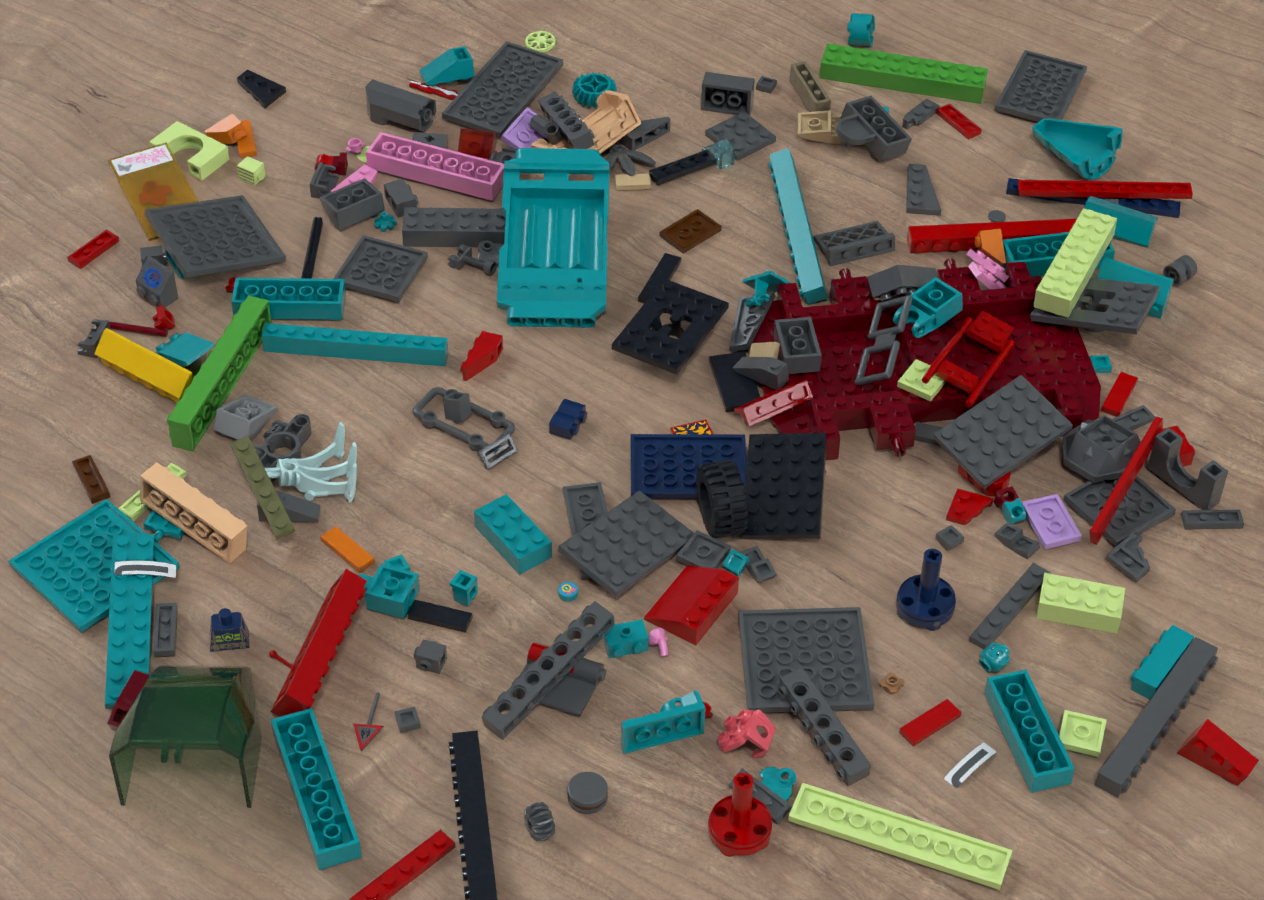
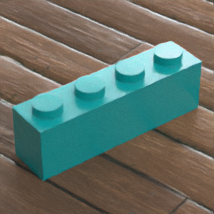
M1173 624L1168 631L1164 630L1160 636V642L1158 644L1154 643L1149 657L1145 656L1140 664V669H1135L1132 673L1130 690L1151 700L1194 640V635Z

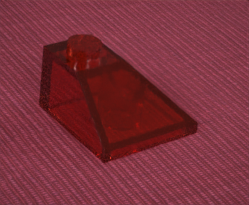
M461 128L458 152L490 160L492 153L496 149L497 134L495 132Z

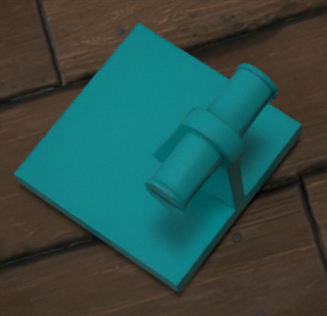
M765 271L762 274L751 275L749 278L743 279L742 283L755 289L753 298L745 300L746 306H759L763 302H768L770 297L768 294H765L766 292H778V284L791 282L775 274L773 271Z

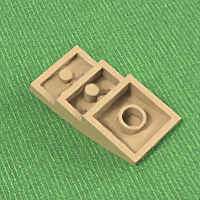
M831 110L798 113L797 135L812 141L844 145L842 143L843 140L836 133V126L841 119V115H832Z

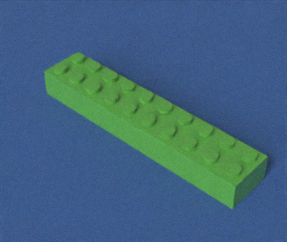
M836 44L826 45L820 67V79L978 104L982 103L988 68Z
M248 295L246 300L241 303L237 314H234L229 326H226L224 334L217 340L214 349L209 352L205 363H202L198 374L193 377L192 383L185 389L183 397L180 401H177L175 409L167 417L170 431L169 437L173 447L192 452L197 447L214 420L217 409L222 407L262 344V333L265 323L272 324L269 300Z

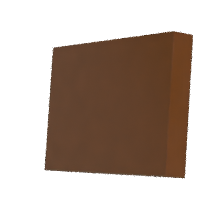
M697 209L660 231L659 236L684 254L719 233L722 226Z

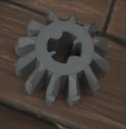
M544 802L531 804V806L524 809L525 825L534 840H545L555 834L552 812Z

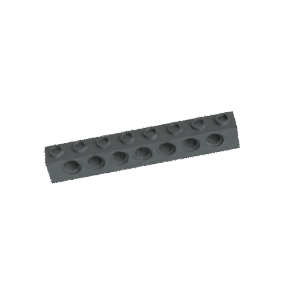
M596 601L590 606H586L579 618L573 620L569 624L568 629L563 634H559L555 638L554 643L549 648H545L535 662L528 665L526 672L521 677H517L511 687L506 692H502L492 706L485 709L482 715L484 726L504 740L615 625L614 615ZM559 653H566L563 656L558 655ZM546 667H552L550 670H544ZM533 681L538 682L537 684H534V685H531V684H530V683L533 682ZM518 696H524L522 699H515ZM505 710L509 711L507 714H501Z

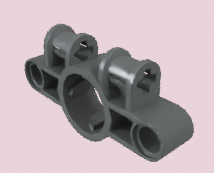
M298 414L289 424L280 420H275L272 423V428L264 433L265 440L263 446L254 445L264 468H275L278 459H301L300 448L312 434L309 416ZM283 447L292 449V451L286 455H275L271 453L275 449ZM270 478V480H271L272 483H273V482L275 481V479H276V478Z

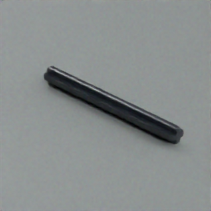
M321 217L313 218L301 278L312 279L323 225Z

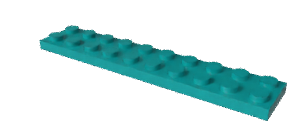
M154 534L113 535L105 708L114 707L134 670L146 674L150 672L153 575H114L115 562L154 561ZM149 694L143 707H148Z

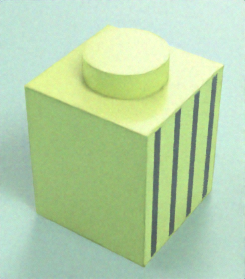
M247 156L237 165L240 180L256 186L265 177L264 163Z

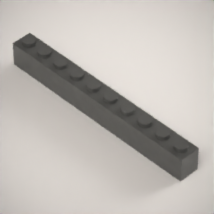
M1197 637L1194 638L1101 768L1095 786L1119 798L1123 791H1128L1132 783L1131 779L1133 777L1137 778L1142 769V763L1146 764L1149 761L1152 749L1156 750L1160 745L1161 736L1168 734L1171 728L1170 723L1177 721L1181 713L1180 709H1185L1190 701L1189 696L1196 694L1200 686L1199 682H1204L1209 674L1208 669L1215 667L1218 661V657H1216L1217 647Z

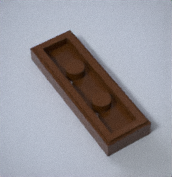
M91 455L72 461L73 467L92 504L110 498V493Z

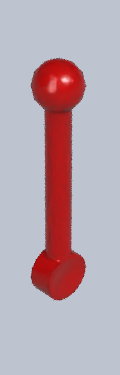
M275 650L269 652L270 658H276L291 669L292 664L277 655Z

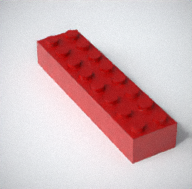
M345 569L330 587L274 702L271 713L282 717L311 708L315 700L312 697L314 693L317 694L322 686L320 680L326 676L330 669L328 663L329 661L332 662L337 654L335 648L342 643L345 637L342 633L350 626L352 622L350 617L356 613L359 604H357L358 599L361 600L366 592L364 587L367 580Z

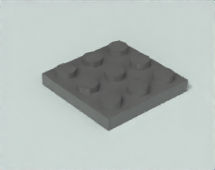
M745 111L705 130V136L736 161L776 142V136Z

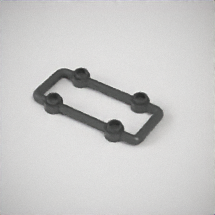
M435 387L413 407V415L421 419L422 424L426 428L431 429L436 426L468 442V446L472 451H479L489 445L483 441V437L480 434L469 435L438 420L436 413L432 411L424 413L421 411L436 395L446 397L453 391L458 392L457 390H445ZM470 402L471 411L490 419V423L494 428L507 427L497 439L505 434L511 435L514 432V423L505 419L503 412H491ZM503 442L488 452L496 450L503 444Z

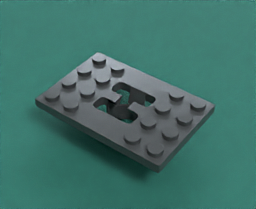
M1090 278L1069 317L1034 307L1030 318L1031 321L1082 327L1089 332L1105 330L1137 335L1159 294V286ZM1084 295H1094L1093 304L1090 305L1091 297Z

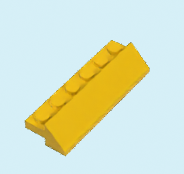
M108 328L103 331L94 354L101 357V362L105 366L128 376L133 381L145 385L148 389L158 392L161 396H165L175 403L181 400L185 389L192 383L193 375L191 371Z

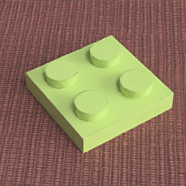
M916 359L899 379L897 387L932 401L947 381L936 376L937 373H935L927 384L923 383L922 378L930 368V365Z
M1065 710L1059 734L1065 749L1099 757L1107 719Z

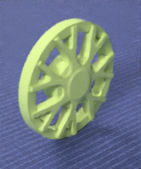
M536 31L526 37L525 45L529 49L546 52L555 46V37L547 31Z

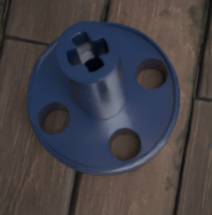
M928 549L924 552L921 574L906 579L901 584L896 599L897 615L899 618L930 631H936L941 628V625L947 623L952 618L956 605L953 588L947 581L939 577L942 563V553L939 550Z

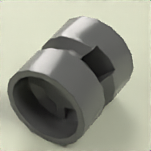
M1183 255L1163 269V275L1174 279L1172 286H1179L1197 273V264L1190 256Z

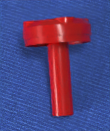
M745 772L735 775L732 795L718 801L709 816V836L712 842L720 849V852L728 857L750 855L765 849L769 844L772 833L770 812L760 800L752 797L754 780L750 774Z

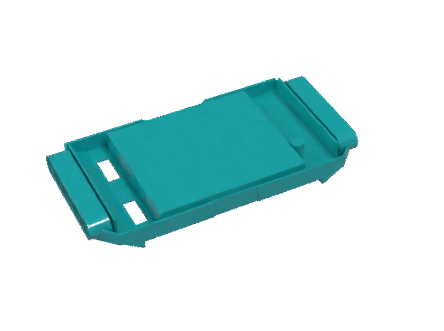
M519 148L515 152V159L505 161L502 215L506 218L505 242L499 251L497 308L507 310V324L510 326L591 328L596 324V317L606 310L610 163L600 156L599 151L594 149ZM520 173L544 174V180H519ZM569 174L593 175V181H569Z

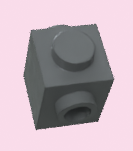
M423 639L420 646H417L414 651L416 668L440 674L447 660L446 645Z

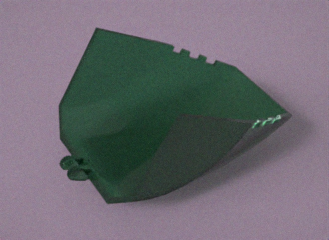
M161 665L151 673L118 726L109 753L116 788L122 806L126 804L136 749H161V763H167L170 749H175V763H181L183 750L188 749L222 750L239 759L247 808H252L262 735L250 667Z

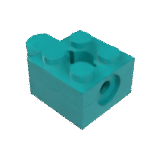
M380 564L374 577L364 574L358 575L367 580L364 587L366 589L364 595L366 597L367 609L405 619L420 590L418 573Z

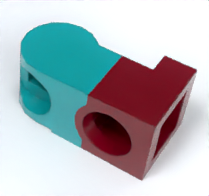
M1013 486L997 490L993 502L997 508L1000 507L1006 522L1014 524L1025 521V509Z

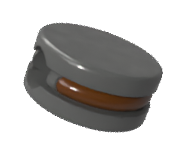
M581 772L572 777L568 783V802L575 811L582 814H593L603 809L606 805L608 786L601 775L594 772Z

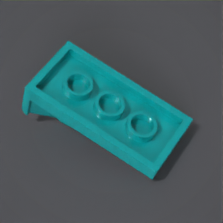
M693 690V692L666 702L658 713H650L646 716L622 721L621 749L623 754L704 734L705 705L699 692ZM679 702L681 705L676 706L675 703Z

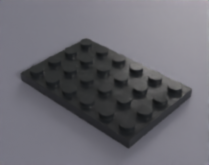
M826 433L749 434L745 482L748 524L747 529L741 534L742 539H821L827 447Z

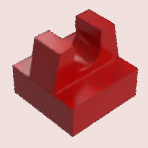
M163 305L157 307V314L152 317L156 322L154 327L158 329H173L175 327L173 314Z

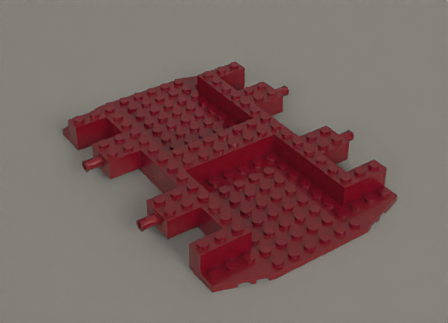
M951 258L952 264L950 259L945 260L944 266L946 269H937L938 279L962 293L963 310L937 329L920 338L912 335L914 323L906 324L904 331L896 334L895 341L900 342V347L892 376L889 379L859 386L855 384L863 351L867 347L874 346L876 339H868V333L876 305L881 300H874L870 292L867 276L852 277L848 268H846L847 273H845L844 268L839 271L840 279H831V305L803 307L796 283L778 284L777 300L772 302L752 342H775L773 336L775 320L811 317L822 355L820 371L789 374V380L784 386L795 381H807L813 398L770 417V421L780 434L826 433V460H836L839 457V431L870 428L876 450L893 449L896 457H899L898 451L902 457L906 454L905 447L914 446L916 433L914 424L916 422L955 420L1020 375L1073 424L1072 429L1088 419L1094 420L1099 418L1101 385L1078 327L1031 321L1030 314L1034 309L1036 289L1042 278L1040 276H1030L1025 261L1007 263L1005 274L1009 277L1004 282L1006 288L981 290L977 278L969 267L957 268L954 259ZM902 305L882 310L877 331L897 326L893 322V317ZM981 311H984L1014 327L1008 340H1013L1015 345L972 407L965 405L972 392L969 394L949 382L943 385L932 401L897 387L899 379L916 359L931 366L967 317L972 318L974 322ZM965 332L944 359V362L947 360L978 377L980 381L1001 351L999 353L967 336ZM891 350L870 354L864 377L885 372ZM761 384L764 395L775 391V389Z

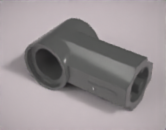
M539 114L531 118L529 126L547 138V141L551 144L560 142L561 133L557 123L549 122Z

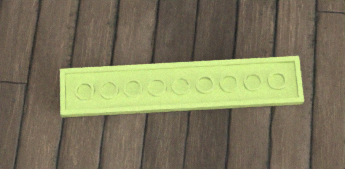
M802 783L788 817L789 822L998 890L1001 888L1013 851Z

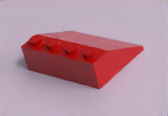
M686 566L645 615L644 620L696 646L738 594L739 577L723 569Z

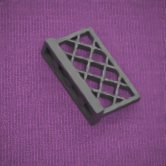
M879 221L814 235L815 243L827 256V263L830 266L895 251V235L888 233Z

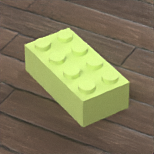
M1044 573L1036 618L1117 634L1122 616L1125 588Z

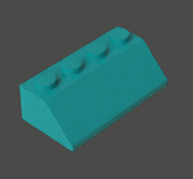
M1106 257L1103 259L1097 276L1099 279L1159 286V294L1147 315L1161 319L1168 306L1174 279Z

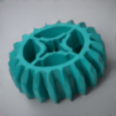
M594 72L592 74L586 73V75L576 78L572 94L578 104H582L583 107L597 108L599 95L606 90L617 92V87L611 76L602 75L600 72L598 74Z

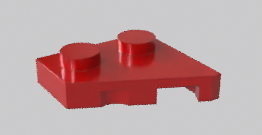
M957 488L946 520L965 526L971 522L972 518L979 516L984 508L987 506L991 507L994 498Z

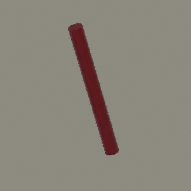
M109 321L110 328L115 330L167 337L168 330Z

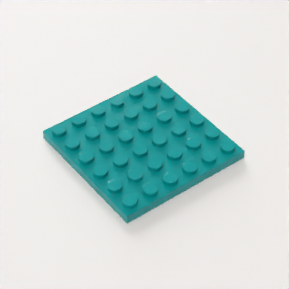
M105 499L11 558L8 562L12 569L82 633L109 615L113 535H138L146 533L108 499ZM154 541V562L176 565V570L179 569V562ZM153 575V585L166 576Z

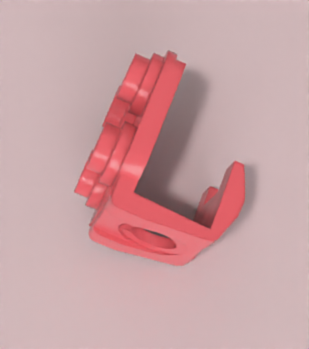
M743 709L739 712L738 716L730 715L724 721L726 731H723L718 736L717 741L719 742V748L723 752H728L749 740L759 747L753 752L752 757L759 758L767 753L776 727L761 710ZM756 727H762L766 732L760 735Z

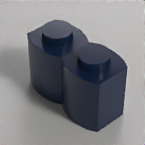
M564 399L550 420L549 433L569 440L572 439L574 435L578 434L580 424L586 421L588 415L586 405Z

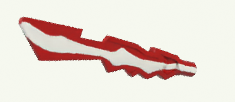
M410 81L409 84L411 88L451 100L458 96L456 90H448L438 85L430 86L426 85V83Z

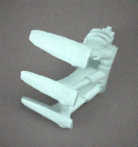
M340 422L335 433L334 442L325 450L302 459H278L275 468H265L269 478H278L280 486L293 485L300 492H304V497L308 501H312L314 497L345 494L344 496L348 499V503H351L357 490V445L355 442L352 443L346 462L331 467L319 468L322 466V463L333 455L340 461L342 460L345 453V427ZM344 474L349 478L345 482H328L329 479Z

